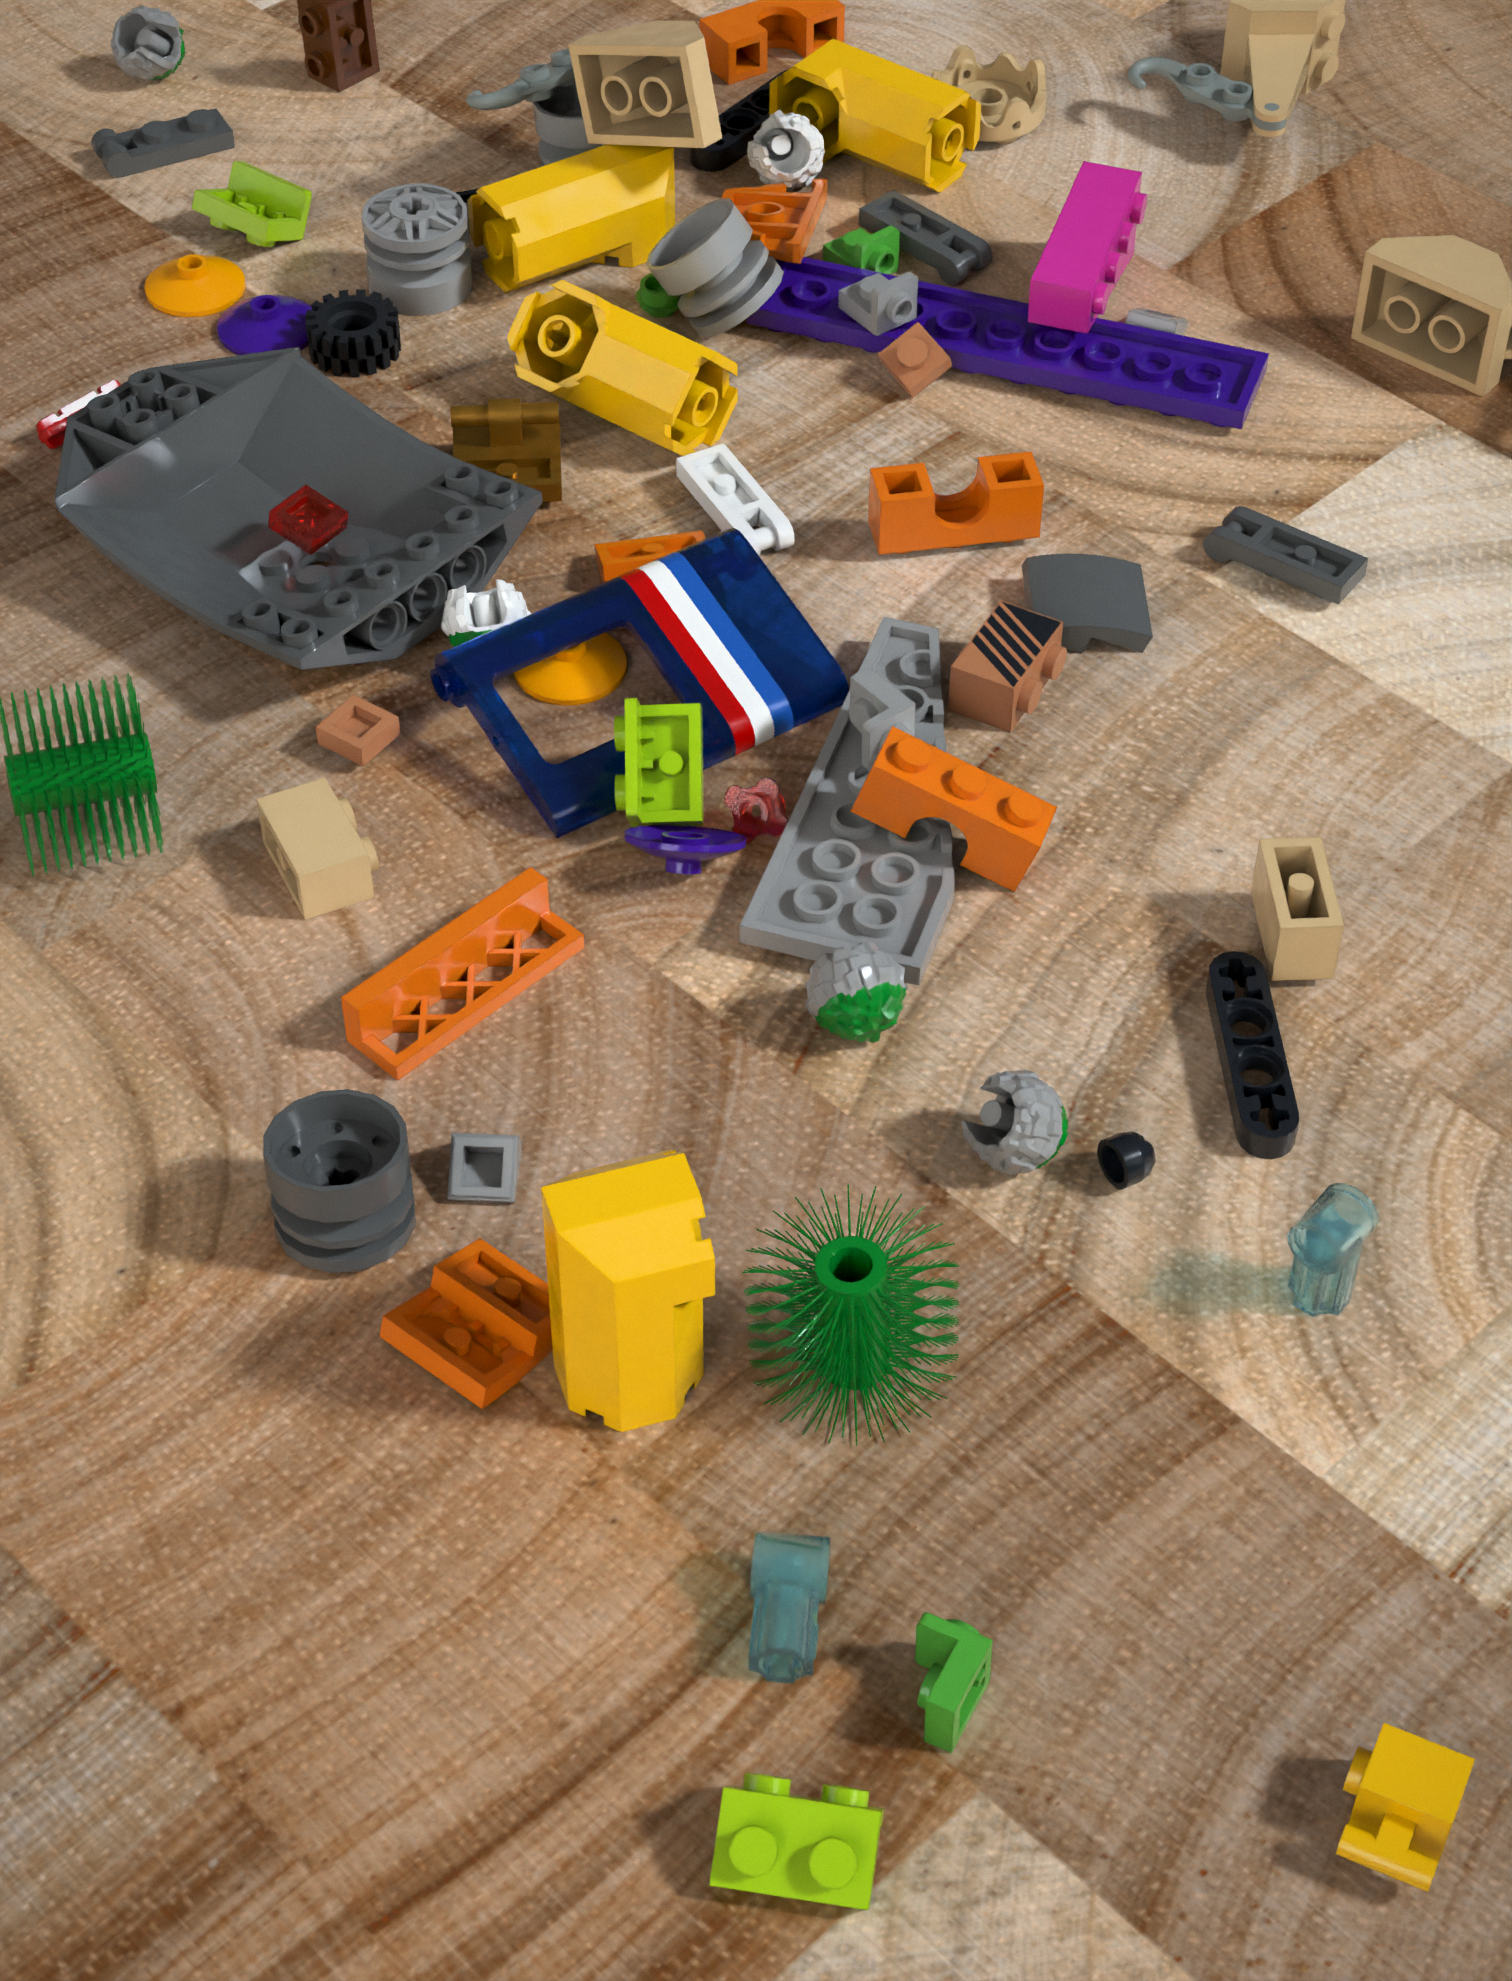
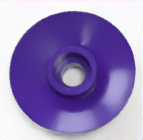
M261 295L248 298L232 305L221 315L217 323L218 338L226 349L237 355L299 347L301 351L308 346L305 315L307 310L312 309L306 302L289 296Z
M649 825L632 827L624 832V840L646 853L666 859L665 871L676 874L702 873V861L724 857L746 847V837L744 835L707 827Z

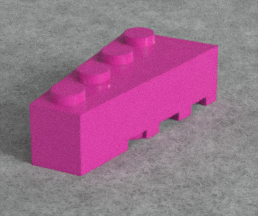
M1083 161L1031 277L1027 322L1088 334L1098 315L1104 314L1110 294L1134 255L1137 224L1141 225L1144 219L1147 194L1140 193L1142 172Z

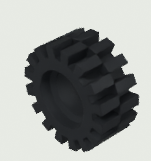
M357 289L356 295H348V290L339 291L338 298H334L331 293L323 296V303L316 300L311 304L312 310H307L305 323L309 355L314 365L319 364L320 370L327 372L332 368L333 375L340 377L344 371H350V377H359V371L366 370L369 376L377 373L376 366L385 370L391 366L390 360L396 361L398 359L399 351H401L398 310L396 306L393 307V301L389 298L382 300L380 293L373 292L367 297L366 290Z

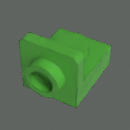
M892 225L873 234H869L862 228L850 231L823 245L822 261L891 275L898 271L900 231Z
M927 1612L922 1614L916 1625L915 1661L917 1664L929 1669L922 1683L917 1705L925 1709L924 1741L952 1753L990 1682L993 1640L982 1636L974 1627L966 1622L957 1619L945 1620Z

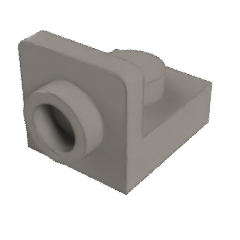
M906 272L891 280H888L880 273L865 277L861 281L839 290L838 308L875 336H878L916 319L918 277L912 272Z
M869 666L850 677L849 716L855 728L862 734L861 764L870 771L892 726L915 736L916 703Z

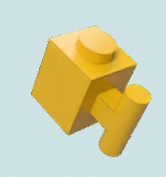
M1383 1723L1373 1751L1358 1746L1349 1768L1343 1791L1355 1795L1356 1799L1349 1824L1345 1825L1336 1855L1428 1892L1475 1759Z

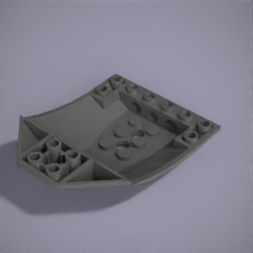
M295 347L140 370L133 373L127 382L109 393L92 398L86 407L72 414L67 419L54 501L57 510L102 555L143 586L218 632L298 669L306 670L396 659L439 629L448 591L466 585L467 593L482 592L543 502L541 491L461 461L421 441L381 417L301 356L300 348ZM305 486L304 500L269 525L270 511ZM314 562L330 563L327 567L323 565H309Z

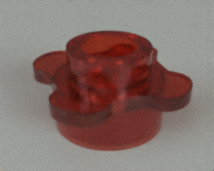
M767 777L762 778L755 786L747 788L733 785L724 794V804L731 809L735 823L732 832L744 835L746 837V844L753 842L755 837L767 833L773 837L782 835L788 823V818L785 815L786 805L780 794V786L775 780ZM754 805H757L761 810L759 816L752 814L751 809Z

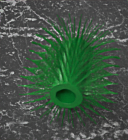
M129 673L128 676L126 675L128 682L126 686L131 715H128V713L126 715L124 696L122 699L120 683L118 684L117 676L115 677L114 675L115 681L113 680L117 704L116 711L120 727H115L113 706L111 709L109 691L107 693L106 682L103 677L101 679L102 704L106 716L104 720L109 735L107 739H104L102 718L100 719L98 700H96L94 687L92 688V682L89 679L88 689L90 695L88 696L95 731L93 730L95 741H92L87 710L85 711L83 695H81L80 686L77 681L75 683V693L83 743H78L76 722H74L72 705L70 704L68 691H66L64 683L62 689L63 702L71 745H66L65 735L63 737L61 716L58 712L54 690L50 685L51 710L59 747L52 748L50 728L47 724L42 696H40L39 688H37L38 709L45 749H39L31 706L24 689L26 717L33 751L26 752L19 713L17 712L16 701L11 692L14 725L20 753L13 754L8 725L0 698V719L7 755L3 756L14 815L15 817L19 816L32 876H34V866L25 816L28 814H32L38 848L46 874L47 865L43 846L44 841L38 815L40 812H44L45 820H47L49 839H51L58 871H60L59 850L51 814L52 810L57 809L67 858L72 869V850L64 809L69 807L84 867L86 866L85 845L77 809L81 805H83L85 824L87 822L88 835L97 865H99V850L92 817L94 816L91 807L92 803H95V811L98 813L99 827L102 831L103 844H105L109 862L112 861V851L107 826L109 823L103 804L105 801L109 803L110 819L112 816L114 834L116 833L118 849H120L123 860L125 856L123 846L125 845L121 832L123 829L118 813L120 809L117 799H120V807H123L124 822L127 825L128 838H130L135 858L138 857V847L135 838L137 835L133 822L135 818L129 797H134L135 814L137 810L139 828L141 827L146 853L150 856L149 842L151 841L147 828L149 824L144 809L147 801L149 818L152 820L157 847L160 848V853L163 852L162 845L164 844L161 835L163 831L159 818L161 814L155 793H157L155 768L146 732H144V722L142 731L139 702L137 705L135 686L133 690L131 676L129 677ZM129 716H130L131 723H132V726H133V730H134V733H135V734H131V735H130Z
M847 1184L848 1236H844L836 1195L834 1197L839 1219L838 1224L835 1213L837 1227L822 1188H820L837 1238L835 1239L822 1206L821 1208L833 1240L830 1239L810 1202L808 1201L822 1229L795 1197L828 1243L824 1244L810 1219L809 1222L822 1245L818 1243L797 1215L796 1217L810 1236L785 1212L784 1214L796 1226L773 1211L812 1242L817 1253L811 1251L798 1233V1237L807 1249L803 1248L787 1231L785 1232L798 1245L776 1229L774 1230L782 1237L766 1228L765 1230L771 1234L756 1229L792 1245L813 1261L805 1260L799 1251L798 1253L802 1259L796 1258L788 1249L786 1250L793 1257L787 1256L777 1247L776 1249L785 1256L768 1247L766 1248L772 1252L760 1247L758 1249L761 1250L751 1248L752 1250L746 1249V1251L778 1257L801 1269L791 1270L787 1267L789 1270H783L777 1265L781 1270H776L767 1265L773 1269L770 1270L759 1265V1267L764 1269L752 1266L756 1269L747 1268L749 1270L744 1271L749 1272L742 1273H770L793 1281L784 1285L778 1283L780 1286L768 1283L773 1287L762 1283L760 1284L763 1286L754 1284L757 1287L749 1286L751 1288H745L749 1290H744L749 1291L744 1292L746 1296L771 1291L790 1297V1299L784 1302L779 1300L780 1304L769 1300L775 1305L761 1301L768 1305L755 1302L756 1304H750L753 1306H747L752 1307L745 1308L751 1309L745 1310L748 1314L753 1313L751 1315L760 1313L757 1317L772 1309L792 1315L778 1323L765 1318L763 1319L768 1322L756 1319V1321L760 1322L751 1321L757 1324L748 1323V1325H752L747 1326L751 1327L747 1329H752L749 1332L754 1331L753 1333L762 1331L758 1333L761 1334L772 1329L766 1333L767 1335L776 1328H780L774 1334L778 1333L781 1329L794 1333L775 1342L753 1338V1340L757 1341H749L754 1343H748L750 1345L748 1347H752L750 1349L758 1348L754 1351L765 1348L760 1352L773 1347L767 1353L779 1345L782 1346L776 1353L784 1346L788 1347L786 1351L790 1347L798 1349L787 1356L774 1360H749V1362H753L749 1364H755L751 1365L752 1367L760 1365L755 1367L756 1369L765 1366L761 1370L775 1364L768 1369L769 1371L783 1361L786 1362L777 1370L788 1361H792L787 1369L795 1361H801L798 1365L799 1367L789 1373L753 1382V1384L763 1382L757 1384L759 1386L767 1383L762 1386L765 1387L777 1381L769 1387L771 1388L790 1376L778 1386L779 1388L792 1376L799 1373L788 1385L790 1386L802 1372L807 1371L798 1386L763 1404L780 1397L770 1404L773 1405L791 1393L779 1404L781 1405L803 1386L789 1404H791L801 1391L813 1381L800 1400L802 1401L816 1379L822 1376L816 1390L780 1422L805 1402L790 1420L792 1421L815 1396L802 1416L803 1419L827 1384L814 1412L815 1416L806 1428L803 1436L829 1399L815 1429L816 1432L838 1387L828 1423L829 1427L837 1398L842 1388L841 1400L828 1442L830 1444L842 1401L841 1420L843 1419L845 1405L843 1437L849 1392L854 1390L857 1446L856 1390L861 1391L869 1435L871 1436L867 1410L869 1419L871 1418L868 1402L884 1442L885 1440L869 1397L868 1388H870L883 1425L885 1424L872 1386L881 1401L882 1407L887 1411L896 1429L898 1430L882 1398L909 1433V1429L896 1413L898 1411L883 1383L909 1416V1412L896 1395L920 1417L922 1416L906 1400L932 1418L908 1399L910 1398L896 1378L920 1400L921 1398L906 1383L930 1401L931 1399L920 1390L938 1400L940 1399L931 1393L947 1399L940 1394L909 1381L910 1379L901 1368L907 1369L920 1383L921 1381L910 1370L915 1371L929 1383L932 1382L922 1374L938 1383L940 1381L931 1376L945 1382L947 1380L940 1377L950 1380L953 1379L948 1377L957 1378L956 1376L920 1369L909 1364L907 1358L913 1357L921 1365L915 1358L919 1357L930 1366L931 1364L922 1357L929 1359L939 1366L940 1364L932 1359L944 1364L948 1363L941 1360L951 1363L953 1361L949 1360L957 1361V1359L952 1358H959L954 1357L959 1356V1354L932 1355L916 1350L909 1345L918 1344L921 1347L919 1343L923 1342L931 1348L925 1342L928 1341L940 1348V1346L932 1341L946 1347L948 1346L943 1343L953 1345L948 1342L957 1343L955 1341H959V1339H955L959 1337H953L957 1335H951L954 1332L937 1337H929L912 1330L921 1325H925L931 1330L926 1325L927 1323L939 1330L940 1328L932 1323L946 1329L948 1328L943 1325L949 1327L957 1325L954 1323H959L955 1322L959 1321L958 1317H954V1315L945 1317L949 1313L937 1317L943 1314L940 1313L929 1319L915 1314L913 1311L928 1305H934L948 1311V1309L943 1307L953 1309L951 1307H957L954 1305L959 1304L954 1303L959 1302L952 1301H958V1299L951 1300L954 1297L946 1299L949 1297L947 1296L936 1300L943 1296L941 1295L929 1301L935 1295L926 1300L924 1299L926 1296L920 1298L913 1294L933 1286L957 1289L955 1287H959L956 1286L959 1284H953L958 1283V1281H947L949 1278L939 1281L943 1279L940 1278L932 1283L929 1282L935 1278L928 1282H924L925 1278L922 1281L909 1278L928 1269L960 1267V1265L955 1262L947 1263L949 1260L939 1263L943 1261L940 1260L928 1266L935 1261L932 1260L925 1266H921L925 1261L919 1266H913L915 1263L911 1266H901L922 1253L955 1244L947 1242L939 1245L943 1241L929 1247L935 1243L932 1242L916 1252L925 1244L923 1243L913 1253L908 1254L915 1246L913 1245L905 1255L899 1256L903 1250L902 1248L896 1257L889 1258L909 1241L943 1223L929 1229L934 1225L933 1223L916 1234L925 1226L924 1224L902 1242L914 1229L913 1227L893 1247L903 1232L902 1230L891 1247L884 1251L889 1238L925 1206L905 1221L914 1210L913 1208L890 1233L903 1212H901L879 1243L890 1219L889 1217L876 1243L872 1241L902 1196V1193L878 1226L890 1198L888 1199L869 1239H867L877 1206L875 1205L866 1237L863 1238L876 1186L863 1226L864 1212H862L860 1224L863 1194L861 1195L856 1236H851L849 1184ZM892 1367L899 1368L906 1378L899 1375ZM816 1369L813 1375L802 1382L810 1370ZM887 1374L894 1378L908 1398L893 1387ZM878 1382H880L882 1390L885 1391L893 1407L890 1405V1403L887 1401V1399L884 1397V1395L877 1387L876 1384ZM830 1383L834 1384L832 1390L817 1411L825 1393L828 1391Z

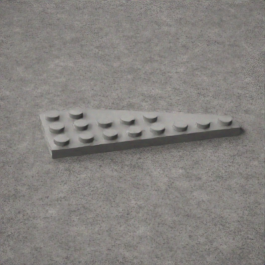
M883 617L859 671L869 666L916 703L914 737L946 752L943 724L944 707L941 693L939 630L935 627ZM849 690L740 923V943L818 961V958L825 953L833 954L834 949L844 946L846 950H851L854 946L859 945V943L868 940L874 942L883 952L890 953L895 961L905 968V983L919 986L954 901L955 877L952 864V831L950 822L934 817L919 819L911 826L906 837L903 838L850 812L869 770L861 764L862 734L850 721Z

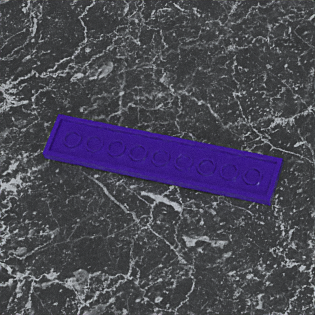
M803 257L801 264L776 259V262L784 271L782 281L773 295L747 318V324L765 327L770 331L788 332L812 337L820 342H835L859 347L872 353L881 352L914 324L919 322L950 357L952 368L960 369L965 373L985 374L1008 379L1017 384H1032L1055 389L1068 395L1088 396L1106 400L1115 405H1130L1158 411L1166 416H1181L1209 422L1217 427H1233L1237 429L1243 428L1266 373L1269 353L1101 318H1096L1088 334L1027 322L1029 303L918 281L916 319L875 336L838 308V297L840 289L879 272ZM880 273L888 280L897 277L894 275Z

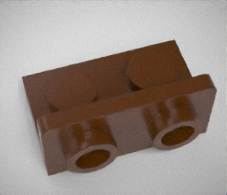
M297 0L298 22L302 31L305 51L304 62L310 78L337 92H341L380 71L371 0Z

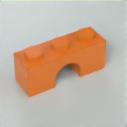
M757 0L699 19V29L705 39L710 70L730 85L767 73L768 49H791L803 58H806L831 39L844 43L845 5L838 0Z
M1032 451L978 457L977 473L973 482L963 491L952 495L934 493L924 463L870 468L868 522L878 554H904L919 550L947 547L959 548L965 545L1013 542L1021 539L1039 538L1044 483Z
M892 726L850 812L903 838L906 837L911 826L919 819L934 817L946 820L959 828L967 840L968 848L960 866L1015 892L1043 843L1057 807Z

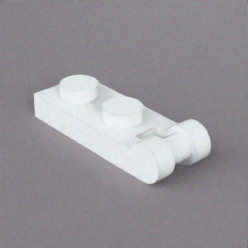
M724 443L676 458V476L731 541L733 551L740 562L756 559L760 556L762 550L771 547L775 551H780L794 545V532L788 518ZM757 525L761 526V528L753 530L752 528L753 526Z

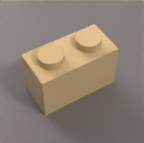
M325 777L256 799L263 843L305 920L374 898L371 872L379 869L374 845L368 835L359 837L356 832V819L346 797L338 799Z
M1322 837L1259 839L1251 896L1271 981L1334 979L1344 923Z

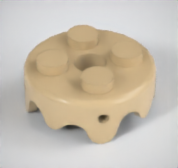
M960 45L954 50L949 64L943 71L933 70L932 78L967 91L971 95L969 98L977 100L981 104L980 135L978 141L1010 144L1016 141L1018 137L1024 136L1036 129L1044 119L1047 108L1046 74L1044 63L1040 58L1030 60L1027 67L1024 68L1016 62L1010 53L1001 52L991 64L981 65L976 62L975 54L968 45Z

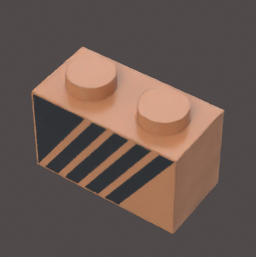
M1000 601L951 665L948 710L1011 732L1024 713L1031 714L1035 710L1041 697L1042 688L1049 679L1056 680L1062 672L1067 656V649L1061 646L1063 622Z

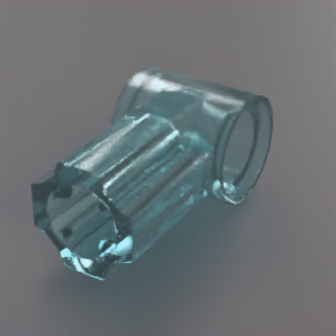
M1346 1183L1329 1185L1291 1227L1287 1234L1288 1245L1294 1255L1288 1287L1292 1290L1295 1298L1293 1306L1312 1317L1320 1314L1339 1315L1348 1305L1353 1291L1363 1243L1379 1224L1378 1212L1374 1204L1356 1187Z
M756 1531L750 1586V1597L755 1598L748 1654V1670L758 1672L767 1681L794 1683L803 1676L813 1675L819 1631V1604H826L831 1537Z

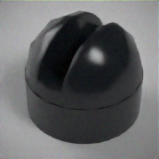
M1133 1131L1117 1133L1101 1140L1098 1144L1097 1154L1100 1167L1107 1180L1115 1188L1125 1189L1141 1182L1151 1174L1156 1161L1155 1151L1152 1144L1146 1141L1142 1135Z

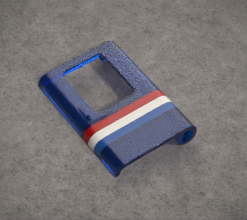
M728 528L436 655L434 659L435 668L430 671L431 682L439 698L444 702L450 701L457 708L468 707L491 741L496 752L500 754L556 838H560L617 811L615 805V775L625 774V752H616L615 741L612 739L562 763L550 764L546 762L494 688L493 682L614 628L625 627L635 636L681 703L701 704L703 770L841 707L849 692L847 679L837 661L745 536L735 528Z

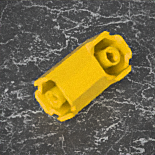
M831 39L770 82L769 116L780 109L783 114L792 112L807 117L810 120V124L815 126L823 136L825 149L823 163L841 152L940 193L962 176L967 166V163L960 161L965 148L974 151L980 135L981 104L977 100L969 98L971 95L967 91L836 39Z
M606 144L479 188L476 191L478 194L472 195L467 199L469 231L474 246L478 247L484 244L489 258L481 260L486 274L505 293L589 263L605 264V256L618 257L619 266L633 268L646 263L649 253L657 242L675 225L674 147Z
M563 279L550 285L554 289L544 294L535 292L524 298L507 335L510 350L516 352L519 365L514 364L517 377L680 456L697 452L693 449L701 443L712 446L720 439L738 401V388L729 385V372L738 376L737 363L710 348L613 305L596 294Z
M671 1149L575 1172L541 1187L554 1368L569 1410L585 1417L586 1409L603 1416V1424L619 1432L675 1419L685 1405V1395L693 1384L695 1389L704 1376L703 1298L715 1295V1256L711 1238L702 1240L698 1219L705 1218L706 1215L701 1194L686 1156L683 1152H676V1150Z

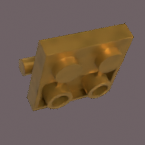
M520 398L488 399V404L450 406L451 427H453V457L541 491L542 503L562 501L558 402L521 403Z

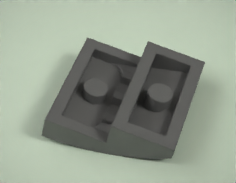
M1065 553L1027 557L1023 562L1022 574L1027 610L1063 622L1062 647L1082 654L1091 638H1095L1143 653L1153 634L1141 564L1107 556Z

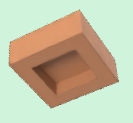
M919 322L878 353L881 364L911 398H914L952 367L950 357Z
M354 694L315 726L317 743L363 767L400 735L398 716Z

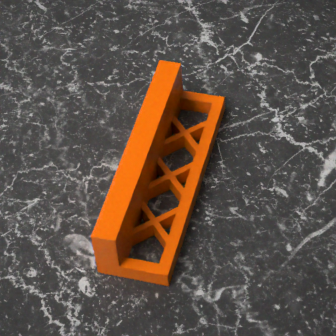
M529 867L343 995L341 1002L346 1039L398 1081L585 948L584 934L550 910L548 879L532 867ZM541 929L557 940L548 948L522 949V942ZM513 966L512 973L501 981H476V975L487 967ZM441 999H466V1006L455 1014H429V1008ZM393 1033H418V1040L398 1054L381 1042Z

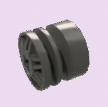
M350 1089L320 1091L295 1100L274 1116L263 1135V1157L267 1183L271 1191V1208L274 1215L276 1238L288 1256L307 1268L330 1273L361 1271L387 1261L407 1244L416 1226L415 1199L412 1174L410 1173L406 1123L393 1105L374 1094Z

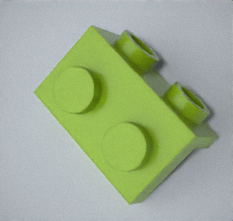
M234 161L232 163L228 188L195 190L191 209L210 217L209 223L217 228L230 231L239 230L247 234L246 240L252 244L274 247L276 241L303 240L312 193L303 187L244 161Z
M625 698V715H617L614 718L616 752H625V774L615 775L616 810L626 811V818L631 827L649 825L704 826L701 704L640 705L637 698Z
M749 1772L744 1773L743 1787L734 1785L723 1787L709 1886L856 1909H870L880 1828L883 1824L884 1808L868 1806L870 1791L823 1784L821 1799L789 1794L791 1779Z

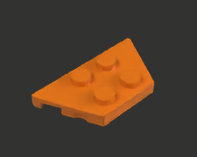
M812 179V191L786 192L785 183H776L760 187L725 189L720 199H731L753 229L750 241L761 240L769 251L768 256H773L774 259L789 263L801 264L827 200L828 179Z

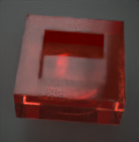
M305 484L269 511L268 528L312 555L347 528L349 512Z

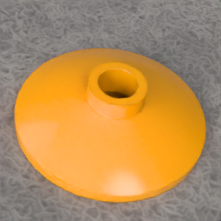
M197 254L186 255L161 264L149 274L145 282V294L148 302L157 310L177 317H202L224 311L240 300L246 288L244 273L235 263L217 256Z
M558 626L538 632L522 644L520 651L513 659L514 677L521 689L535 699L554 705H582L602 699L620 686L627 672V657L620 643L609 634L586 626Z

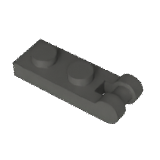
M216 108L211 110H194L187 116L168 121L148 122L141 128L118 134L112 129L104 128L98 130L91 139V146L94 152L102 160L107 171L114 177H125L235 148L233 131Z
M891 190L859 208V226L871 233H875L890 225L894 226L900 231L899 248L919 261L937 269L941 279L948 285H956L968 277L970 270L980 271L992 262V250L985 240L895 190Z
M1242 506L1231 510L1223 519L1222 526L1215 527L1203 541V548L1206 554L1216 562L1223 563L1233 559L1270 577L1280 579L1338 605L1365 576L1368 563L1367 557Z

